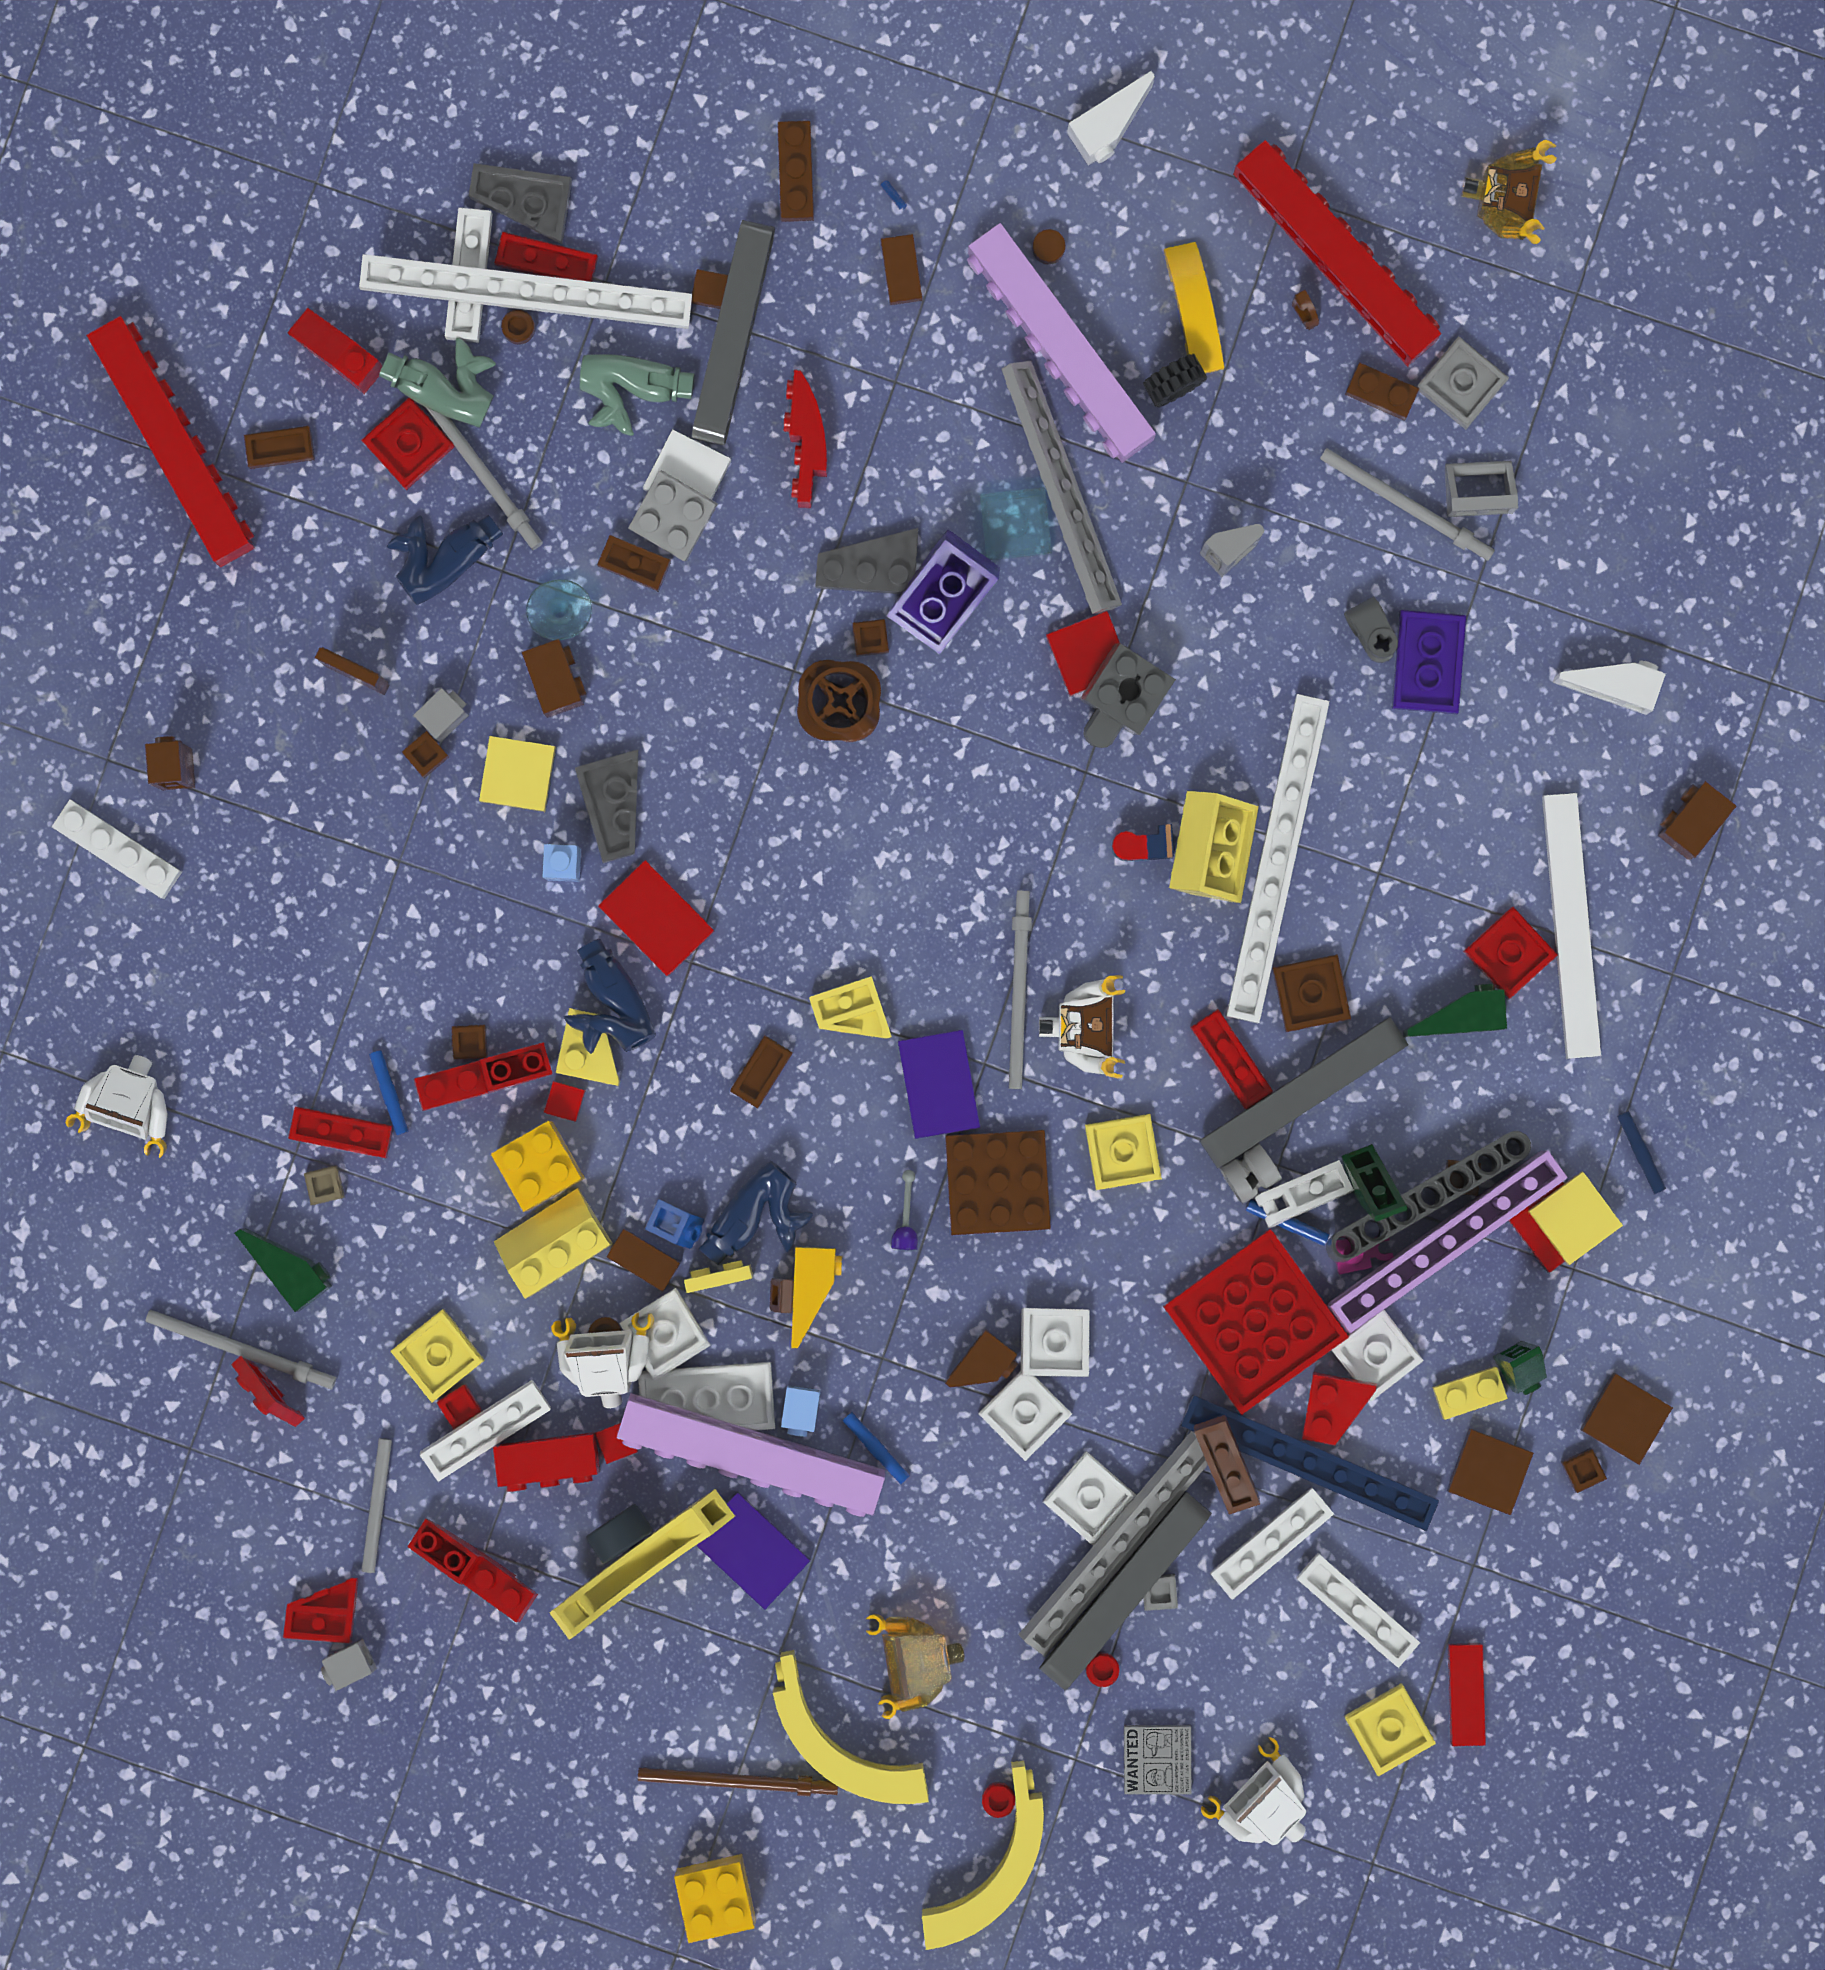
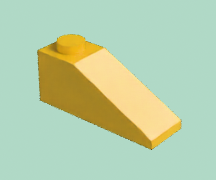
M795 1247L791 1348H798L835 1282V1275L841 1276L842 1256L836 1255V1248Z

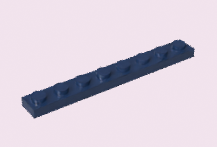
M1192 1395L1180 1426L1194 1431V1425L1225 1415L1240 1452L1424 1531L1428 1530L1439 1503L1438 1499L1196 1395Z

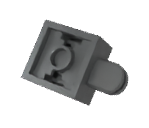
M1121 643L1114 644L1079 699L1095 709L1084 727L1083 735L1086 741L1094 747L1106 748L1114 742L1122 728L1133 735H1141L1176 679Z

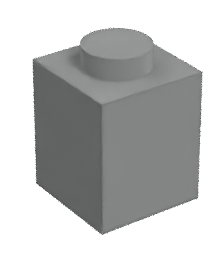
M441 688L413 716L441 743L469 715L463 710L467 704L454 691L447 694Z
M361 1639L325 1657L322 1660L324 1666L321 1667V1673L329 1686L333 1684L337 1691L372 1674L377 1667L364 1640Z

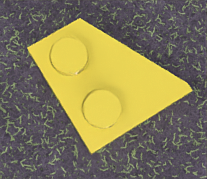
M872 976L809 997L819 1029L885 1039L892 1037Z
M569 1008L568 1015H597L595 1013L580 1011ZM566 1022L556 1073L619 1086L620 1080L607 1033L601 1034L594 1052L590 1054L583 1044V1032L572 1028Z

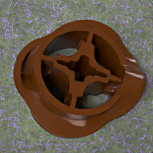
M821 660L810 665L801 675L798 685L797 716L801 727L807 734L824 741L856 742L873 733L880 718L881 685L877 675L870 667L856 661ZM831 674H843L853 678L854 681L846 688H838L825 677ZM818 684L826 697V704L816 714L813 708L812 697L814 689ZM860 688H862L865 695V709L861 718L852 705V698ZM833 693L837 696L843 693L846 696L843 702L846 706L845 709L841 706L837 708L832 706L831 703L835 700L832 696ZM838 713L849 719L853 725L846 728H835L825 724L823 721L831 714Z

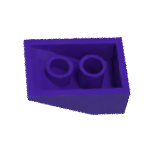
M947 529L894 603L887 617L940 654L997 582L1000 567Z

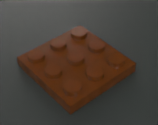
M1045 1130L945 1136L951 1235L1051 1229Z

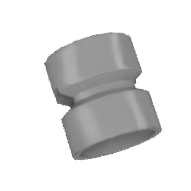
M1259 1143L1243 1152L1242 1160L1234 1158L1219 1168L1229 1187L1242 1204L1257 1196L1258 1188L1263 1187L1267 1189L1282 1179L1271 1158Z

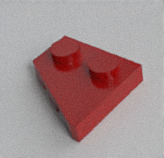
M239 1356L231 1364L238 1373V1376L235 1378L244 1390L253 1393L256 1397L253 1403L264 1415L271 1413L294 1427L305 1419L299 1410L296 1411L287 1406L282 1399L285 1395L255 1363L243 1356Z
M1313 1372L1302 1439L1336 1445L1376 1392L1377 1384Z
M350 1578L343 1583L287 1604L283 1638L352 1644L359 1579Z

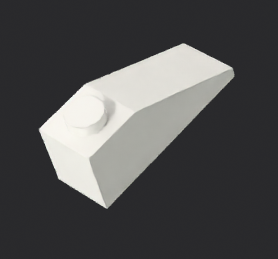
M1152 71L1068 123L1067 134L1088 165L1094 161L1102 163L1114 154L1113 149L1118 145L1153 86L1155 76Z
M1639 661L1638 664L1627 663L1560 672L1555 676L1553 683L1647 715L1655 707L1666 673L1657 671L1658 666L1653 663Z

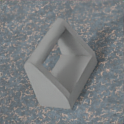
M1512 461L1445 464L1447 517L1513 514L1518 509V494ZM1504 474L1505 495L1458 498L1455 476Z
M1254 524L1215 533L1204 543L1200 555L1223 577L1257 546L1264 533V528L1260 524Z

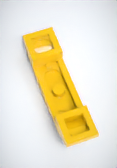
M1192 242L1165 248L1163 251L1170 282L1173 283L1186 341L1187 355L1195 354L1205 374L1224 370L1214 308L1197 244Z

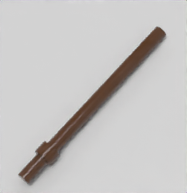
M639 1768L638 1781L797 1792V1796L811 1797V1793L838 1795V1786L831 1781L812 1780V1776L799 1775L798 1779L653 1768Z

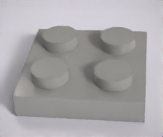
M661 470L658 472L628 529L685 562L692 553L718 503Z

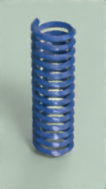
M888 180L880 184L899 210L902 208L904 210L907 207L906 202L901 199Z

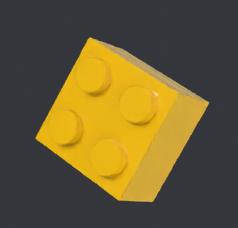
M553 1121L543 1123L491 1153L492 1158L523 1212L533 1209L585 1179Z
M742 1854L676 1869L674 1879L688 1943L755 1928L756 1916Z

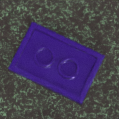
M1409 610L1399 611L1398 647L1396 649L1392 709L1456 715L1459 713L1466 615Z
M963 1030L898 1041L915 1139L980 1128Z
M737 1492L727 1503L735 1517L696 1546L766 1610L811 1559L747 1499Z

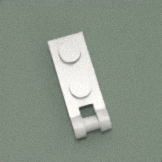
M1340 1160L1265 1191L1257 1195L1255 1200L1259 1207H1263L1267 1215L1265 1221L1268 1227L1271 1228L1349 1194L1354 1189ZM1282 1197L1287 1208L1279 1211L1274 1200Z

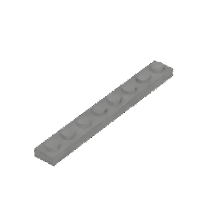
M1032 361L1010 363L1001 368L1006 385L1017 409L1018 417L1040 471V477L1046 487L1052 509L1062 530L1064 541L1072 557L1075 571L1079 576L1086 595V600L1092 614L1113 610L1121 606L1122 603Z
M1191 1431L1018 1634L1027 1644L1044 1657L1206 1468L1208 1464L1194 1432Z

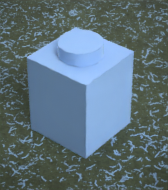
M544 844L543 878L548 881L580 882L581 848L575 845Z
M787 1386L781 1427L788 1428L787 1434L807 1437L808 1431H815L821 1390Z

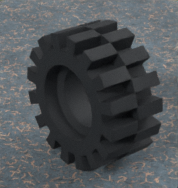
M1189 354L1153 373L1151 377L1143 382V385L1155 407L1167 405L1169 402H1174L1177 398L1193 391L1195 387L1200 386L1202 382L1207 380V376L1195 354Z

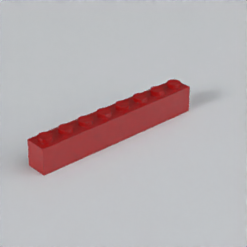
M1264 140L1236 165L1233 175L1408 367L1438 340L1442 334L1438 330L1440 328L1438 322L1430 314L1424 315L1416 306L1418 302L1413 294L1407 289L1402 291L1394 282L1396 278L1392 271L1385 265L1380 266L1373 259L1374 254L1371 248L1365 242H1358L1353 237L1351 227L1342 217L1336 218L1329 210L1330 205L1324 196L1318 192L1316 194L1313 193L1307 186L1308 181L1304 174L1297 168L1293 170L1285 162L1286 156L1277 145L1273 144L1271 146Z
M119 316L87 334L86 336L213 561L219 567H223L255 549L250 540L255 537L246 520L240 522L234 511L239 509L236 501L229 491L226 493L222 491L219 482L223 479L213 463L208 465L204 459L203 454L207 452L198 435L192 437L186 426L190 425L191 422L181 406L177 409L174 406L171 398L175 394L165 378L160 380L156 374L155 369L159 368V365L150 350L144 352L139 344L143 337L135 323L131 322L128 324Z

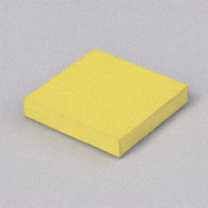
M489 736L479 801L545 812L556 747Z
M1150 1114L1085 1125L1096 1190L1162 1179Z
M1584 1172L1574 1176L1528 1210L1567 1265L1572 1264L1623 1226Z
M444 1309L391 1350V1353L431 1403L485 1361Z
M1402 1683L1344 1715L1377 1776L1384 1774L1436 1744Z

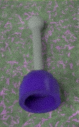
M906 1170L902 1174V1178L905 1181L902 1227L898 1228L892 1235L891 1248L917 1250V1234L909 1227L911 1186L915 1180V1173L912 1170Z

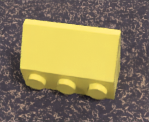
M1187 791L1169 888L1192 895L1241 903L1259 806L1218 793Z
M577 1188L495 1240L494 1244L508 1273L526 1299L608 1248L613 1242Z

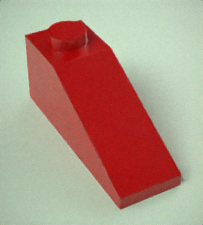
M309 308L304 311L287 332L363 394L369 390L379 377L382 364L378 359Z

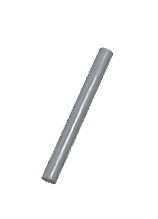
M379 1438L362 1563V1572L375 1573L392 1444V1440L386 1438Z

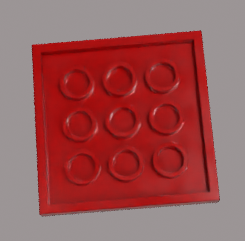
M1268 1229L1163 1305V1308L1240 1415H1243L1349 1338L1271 1229Z

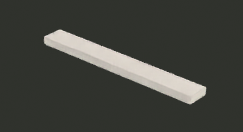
M1577 793L1546 795L1542 797L1555 944L1556 953L1558 954L1557 965L1566 1059L1601 1056Z

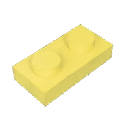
M742 1260L722 1264L724 1271L711 1273L709 1267L690 1271L691 1278L684 1280L686 1293L752 1279L751 1264L743 1266Z
M1495 1366L1432 1387L1444 1420L1508 1399L1498 1368Z

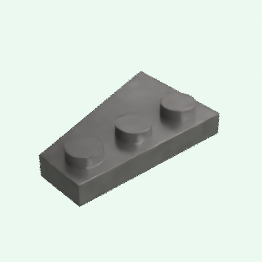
M473 164L469 190L470 199L560 244L563 243L572 184L571 177Z
M918 528L818 553L815 587L820 589L901 594L916 571Z
M638 750L575 767L602 862L607 863L634 855Z

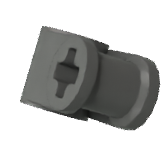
M1373 596L1344 612L1349 627L1359 639L1367 656L1376 663L1389 661L1398 647V640L1377 599ZM1377 639L1382 643L1386 641L1389 643L1386 652L1382 648L1378 650L1374 648Z

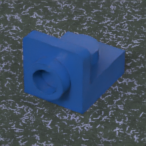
M658 1199L645 1230L676 1245L691 1249L701 1236L704 1219Z

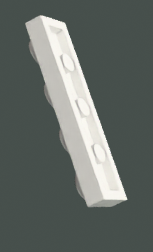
M458 208L452 265L487 269L493 216L491 211ZM448 301L445 328L446 340L456 341V338H460L465 342L479 343L483 304Z
M73 800L68 801L52 825V828L162 899H165L182 871Z
M531 1380L421 1450L420 1456L439 1482L550 1411L551 1406L534 1381Z
M1311 1487L1214 1568L1210 1574L1233 1600L1333 1516L1334 1513Z
M1319 1553L1314 1556L1296 1577L1297 1580L1398 1668L1420 1644L1415 1637Z

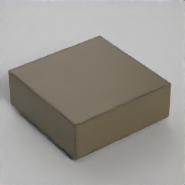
M338 1166L304 1173L311 1205L345 1198Z

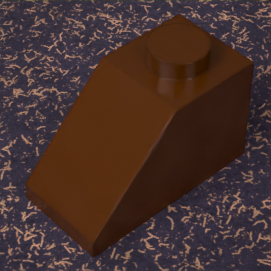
M984 1329L945 1380V1384L951 1388L997 1382L1001 1376L1007 1379L1018 1365L1014 1360L1017 1353L988 1330Z

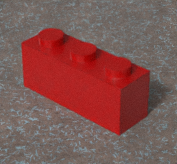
M595 1432L497 1444L493 1447L497 1486H506L507 1492L527 1489V1483L540 1482V1488L560 1485L559 1479L573 1478V1483L593 1481L592 1475H597L600 1472Z

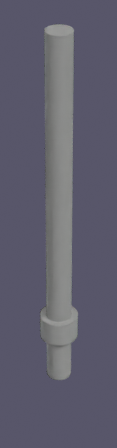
M427 408L507 515L506 521L515 532L519 531L532 550L540 547L543 542L530 526L528 516L522 509L518 510L450 417Z
M1328 448L1325 449L1320 460L1454 540L1453 544L1462 550L1467 548L1487 561L1493 555L1495 549L1473 537L1474 533L1465 527L1462 529L1458 528Z
M1017 891L1016 917H1012L1015 944L1009 1089H1022L1028 931H1032V918L1029 917L1030 891Z
M151 1309L146 1316L147 1323L293 1375V1379L306 1384L309 1381L331 1390L335 1385L337 1377L313 1369L312 1364L301 1360L296 1363Z

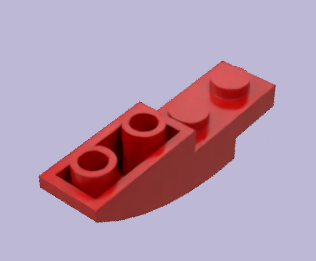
M794 370V379L787 380L786 399L792 400L791 412H785L784 432H789L790 442L802 443V446H795L794 465H799L800 471L799 478H793L792 498H797L798 508H811L814 476L827 477L826 438L822 417L812 389L801 370Z
M543 1042L414 1078L413 1081L421 1109L426 1111L552 1075L553 1073Z
M429 1519L424 1520L407 1546L458 1584H464L515 1622H521L538 1596V1593L515 1578L516 1575Z

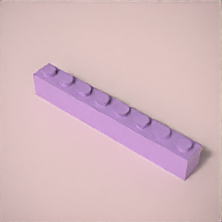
M999 223L968 246V255L970 257L967 258L970 267L977 275L982 273L989 283L986 287L996 301L1001 299L1007 306L1008 310L1005 312L1015 327L1021 325L1027 333L1025 340L1034 353L1041 352L1047 361L1044 363V366L1055 380L1060 378L1066 386L1063 391L1068 400L1074 406L1080 405L1086 413L1083 419L1093 432L1098 430L1105 439L1102 444L1108 454L1113 459L1118 457L1123 463L1151 443L1155 438V431L1002 224Z
M1549 1151L1538 1152L1326 1305L1343 1329L1348 1333H1352L1568 1177Z
M630 1393L617 1438L623 1440L622 1443L630 1448L641 1449L642 1446L655 1450L654 1453L663 1458L673 1459L674 1456L687 1459L686 1463L693 1467L705 1468L706 1465L719 1469L718 1472L730 1478H737L738 1475L750 1478V1482L754 1485L769 1488L770 1485L783 1488V1493L793 1497H801L802 1494L813 1497L814 1501L826 1507H833L834 1504L846 1507L848 1513L864 1517L865 1514H874L885 1480L884 1469Z

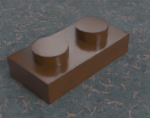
M1359 362L1345 395L1405 421L1419 388Z
M609 535L597 566L659 592L671 560Z

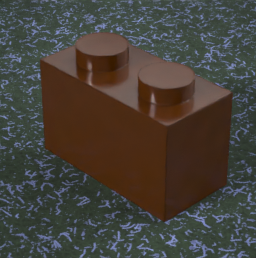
M557 639L522 652L543 714L547 718L584 705L581 696L587 693L581 677L574 678L570 665L576 664L569 645L563 647L562 642Z
M173 736L156 737L155 743L145 744L148 784L162 791L195 788L192 748L183 744L181 740H175Z
M1706 781L1698 784L1697 787L1692 784L1681 796L1680 800L1684 803L1678 811L1675 812L1672 809L1660 823L1663 829L1658 836L1688 860L1697 857L1737 807Z

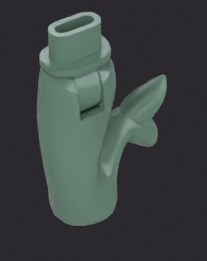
M456 338V378L460 393L434 365L417 358L409 360L406 355L401 358L389 352L379 376L392 382L390 387H397L400 392L430 410L480 428L494 395L478 384L476 375L495 366L496 363L486 356H473L469 346L462 339Z
M612 354L583 355L580 370V390L599 398L604 404V407L588 423L594 427H606L613 424L621 433L633 436L634 433L628 413L613 383L619 384L636 397L645 401L667 402L671 398L673 402H677L678 398L692 399L695 373L681 372L680 367H676L674 372V368L669 365L636 357Z

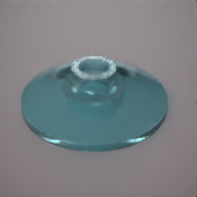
M564 579L545 582L532 592L527 601L526 615L532 629L544 638L550 640L572 638L582 632L591 619V599L585 589L575 582ZM558 612L566 613L564 617H555Z

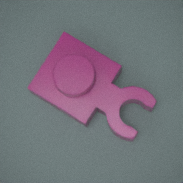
M1347 1239L1337 1240V1251L1343 1255H1348L1351 1251L1350 1242ZM1379 1244L1349 1261L1344 1263L1336 1262L1338 1274L1372 1268L1370 1258L1375 1257L1376 1259L1386 1261L1393 1258V1253L1381 1254L1378 1250Z

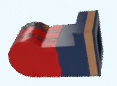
M1172 824L1158 825V834L1136 835L1128 831L1121 832L1112 842V852L1121 861L1173 859Z

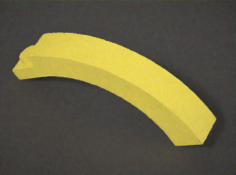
M714 1489L590 1579L549 1612L570 1640L650 1577L714 1534L734 1518L735 1515L716 1489Z
M795 1651L781 1652V1661L775 1662L778 1682H784L785 1686L775 1687L773 1696L783 1727L802 1757L826 1779L860 1797L892 1804L929 1802L923 1763L912 1765L874 1763L851 1754L828 1737L817 1724L806 1704L800 1684Z
M1024 1761L1011 1762L1016 1814L1013 1834L1003 1859L987 1880L966 1896L942 1906L922 1909L926 1950L944 1947L976 1934L998 1918L1016 1899L1026 1884L1039 1853L1043 1834L1044 1812L1042 1792L1028 1793V1790H1035L1032 1769L1026 1770Z

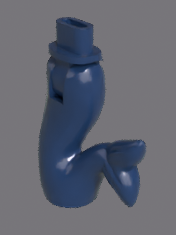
M420 515L411 522L408 532L393 538L388 543L387 548L409 553L406 563L396 575V578L416 605H419L453 584L486 553L488 548L492 549L494 547L492 542L501 537L503 533L489 515L479 522L472 520L469 524L458 527L445 537L432 563L427 567L428 548L425 542L426 532L423 518Z
M601 939L594 940L579 948L577 952L583 961L580 966L584 970V978L591 993L601 1003L620 1016V1018L607 1014L564 1016L569 1026L583 1032L582 1040L585 1049L592 1054L602 1033L611 1035L625 1052L634 1050L655 1038L656 1033L643 1000L619 961L612 956V950H606Z
M770 1161L752 1175L738 1190L714 1223L711 1232L709 1231L706 1234L708 1239L699 1249L717 1265L727 1255L733 1257L734 1251L737 1252L744 1248L754 1237L760 1224L764 1204L768 1201L770 1217L776 1226L777 1235L784 1250L788 1252L794 1244L795 1231L806 1226L812 1219L813 1213L789 1211L788 1203L797 1184L781 1167Z

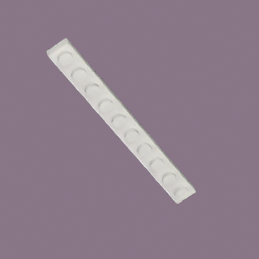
M365 254L362 256L359 285L360 290L684 329H689L692 294Z
M1297 694L1295 698L1226 1013L1227 1017L1260 1023L1330 702L1327 700Z

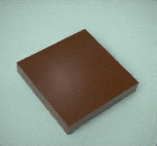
M319 647L315 659L325 667L383 695L386 694L390 685L378 673L324 647Z
M1338 954L1272 968L1285 1033L1351 1019Z
M1613 1373L1580 1430L1640 1465L1673 1407Z
M1469 1428L1447 1491L1511 1515L1534 1453Z

